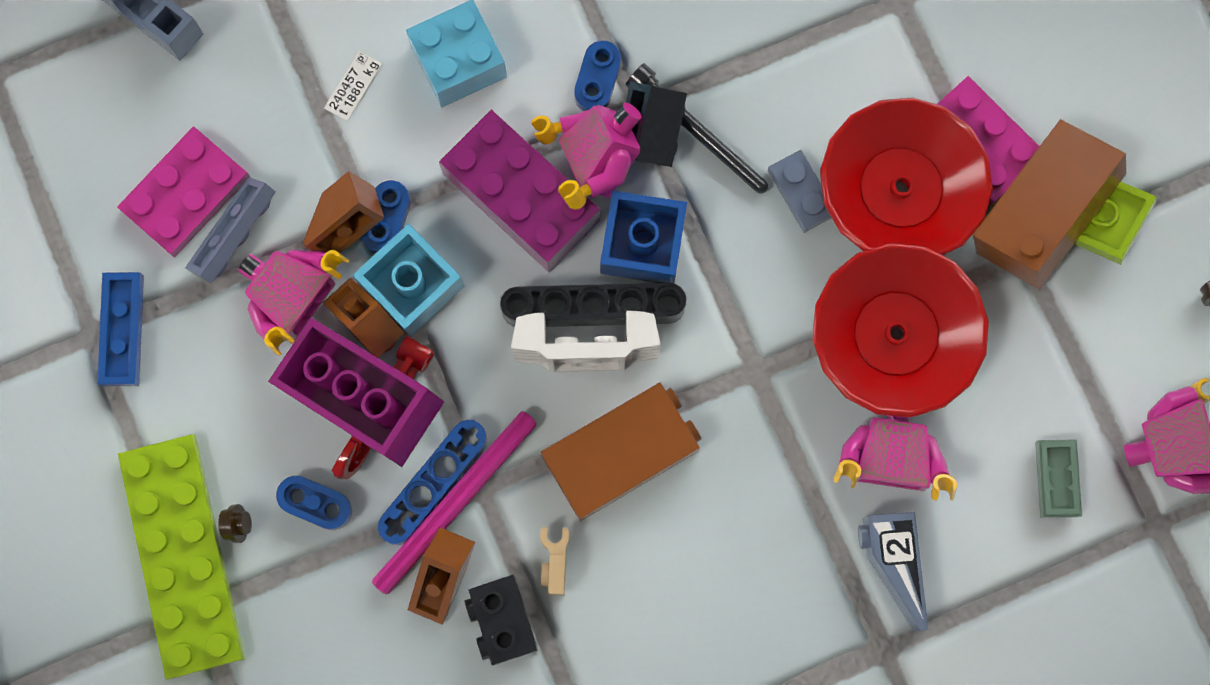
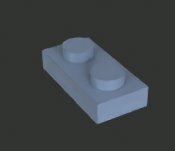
M801 150L768 167L769 175L803 233L831 219L823 203L821 183Z

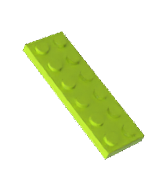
M190 434L117 453L165 679L170 680L245 660L196 436Z

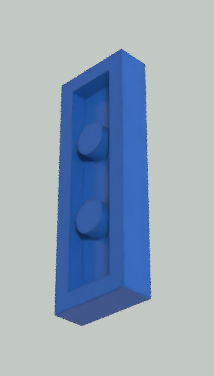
M140 272L102 273L97 384L101 387L139 386L144 286V275Z

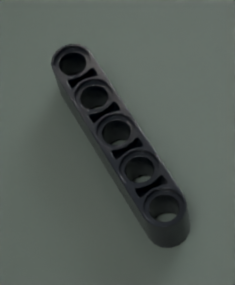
M673 283L520 286L509 288L504 292L500 300V307L503 318L513 327H515L517 317L534 313H544L546 327L625 325L626 311L621 307V302L627 297H635L642 305L638 311L654 314L656 324L675 323L683 316L687 298L684 290ZM664 296H672L679 302V307L674 311H665L659 306L658 302ZM589 298H598L603 302L604 307L598 313H589L583 308V304ZM519 299L527 302L528 309L521 315H513L508 311L509 304L514 300ZM551 299H561L566 304V308L560 314L549 313L545 306Z

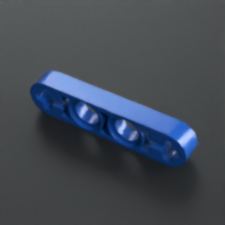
M464 420L458 423L387 508L378 521V532L384 541L392 545L404 544L484 450L487 444V435L480 423L475 420ZM473 429L478 430L476 438L479 442L475 446L470 443L466 445L461 452L468 457L462 462L455 452L447 448L453 443L455 448L458 449L463 443V438L460 435L463 430L471 432ZM442 457H450L456 463L454 474L448 478L437 476L434 470L436 462ZM420 486L428 488L432 495L430 503L423 508L414 507L410 501L412 491ZM402 503H404L409 511L419 515L415 522L409 516L402 524L406 531L402 536L395 533L392 537H389L390 527L387 523L390 519L398 521L405 512L398 509Z

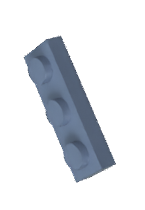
M248 177L185 268L195 276L212 284L215 278L219 277L226 270L228 260L236 248L246 241L249 236V230L256 219L267 211L270 206V199L276 191L266 183Z

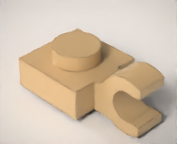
M542 527L540 540L542 545L549 550L550 558L549 563H542L541 586H548L549 595L565 596L566 548L569 543L570 534L568 528H563L562 539L558 543H552L547 537L548 528Z

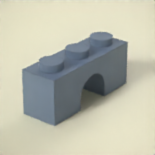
M103 0L179 61L204 34L195 19L171 0Z

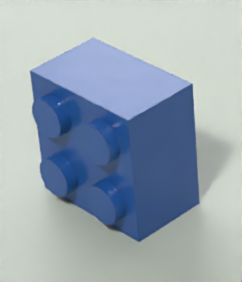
M612 190L600 261V274L655 283L674 284L687 202Z

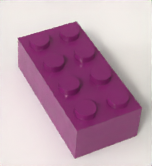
M492 109L439 161L443 175L547 272H550L600 221V208L588 197H586L585 205L580 209H572L567 205L560 195L558 188L568 179Z
M311 317L268 380L270 384L400 467H403L444 404L441 398L425 386Z

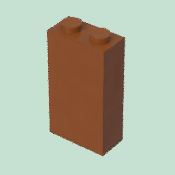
M661 382L541 451L543 460L580 522L698 453L700 447L697 442L702 440L691 420L685 423L678 412L682 405L672 388L665 390Z

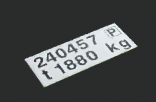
M359 51L324 109L348 121L383 63Z

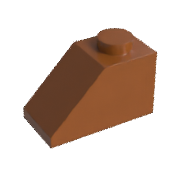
M348 171L322 192L303 241L305 248L325 253L335 250L341 254L383 220L384 215L375 187Z
M351 278L323 302L353 336L377 358L384 352L391 350L397 340L405 334L381 305Z
M439 527L423 555L408 611L439 624H444L467 570L475 541Z

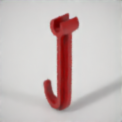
M406 336L396 352L398 360L393 368L414 380L419 371H425L435 353L428 347ZM351 436L331 470L333 475L340 480L351 478L362 466L372 448Z

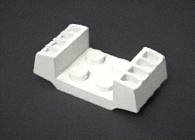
M626 311V342H617V337L614 336L595 337L594 342L578 343V338L559 337L555 339V343L547 344L544 313H534L516 318L511 349L515 362L542 365L549 372L623 371L631 363L658 359L661 343L654 314L641 311Z

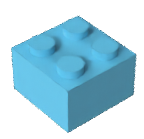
M469 0L406 29L410 45L441 108L507 78L505 61L474 0Z
M409 223L353 274L358 285L381 305L409 337L413 336L465 287L461 276Z

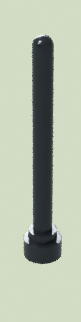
M645 63L634 71L625 84L628 88L630 81L660 87L658 85L659 80L655 78L656 73ZM685 109L681 126L759 194L765 193L768 190L767 181Z

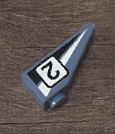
M915 512L869 515L863 518V525L858 526L860 548H866L869 562L912 630H929Z

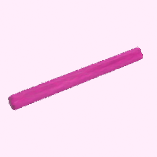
M521 411L372 579L373 585L380 592L389 594L426 552L439 527L446 529L536 427V421L528 413Z

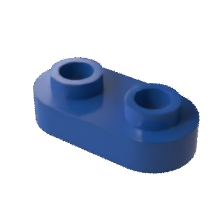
M594 42L585 52L574 89L575 102L582 111L589 110L597 105L607 108L610 103L621 66L620 51L611 42ZM599 54H606L609 59L606 62H599L596 57ZM590 87H595L599 90V93L596 96H589L586 90Z
M384 181L375 188L384 219L362 236L365 246L372 253L376 254L404 228L411 199L406 187L398 181ZM394 193L397 195V199L393 203H386L384 198L387 194ZM377 228L386 229V234L382 238H375L373 233Z
M290 476L284 479L277 488L276 499L282 510L327 530H338L343 528L351 519L352 506L349 499L340 492L302 476ZM296 490H303V501L294 503L292 494ZM332 504H337L340 510L335 518L327 516V508Z

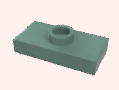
M1077 440L1036 441L1040 518L1082 517Z

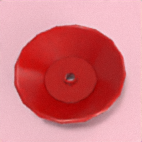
M914 97L879 100L851 114L829 139L820 168L823 203L839 232L862 251L888 243L925 246L944 256L962 247L985 219L993 191L989 156L972 127L946 107ZM902 182L906 184L908 191H898L896 183Z
M888 243L856 253L830 275L815 304L812 340L822 371L846 399L878 415L912 418L945 408L971 386L987 355L989 319L977 286L956 262L925 246ZM891 328H900L903 332L902 339H893L890 335Z

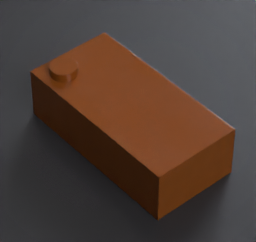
M1060 119L973 234L976 254L1040 290L1127 174L1126 153Z

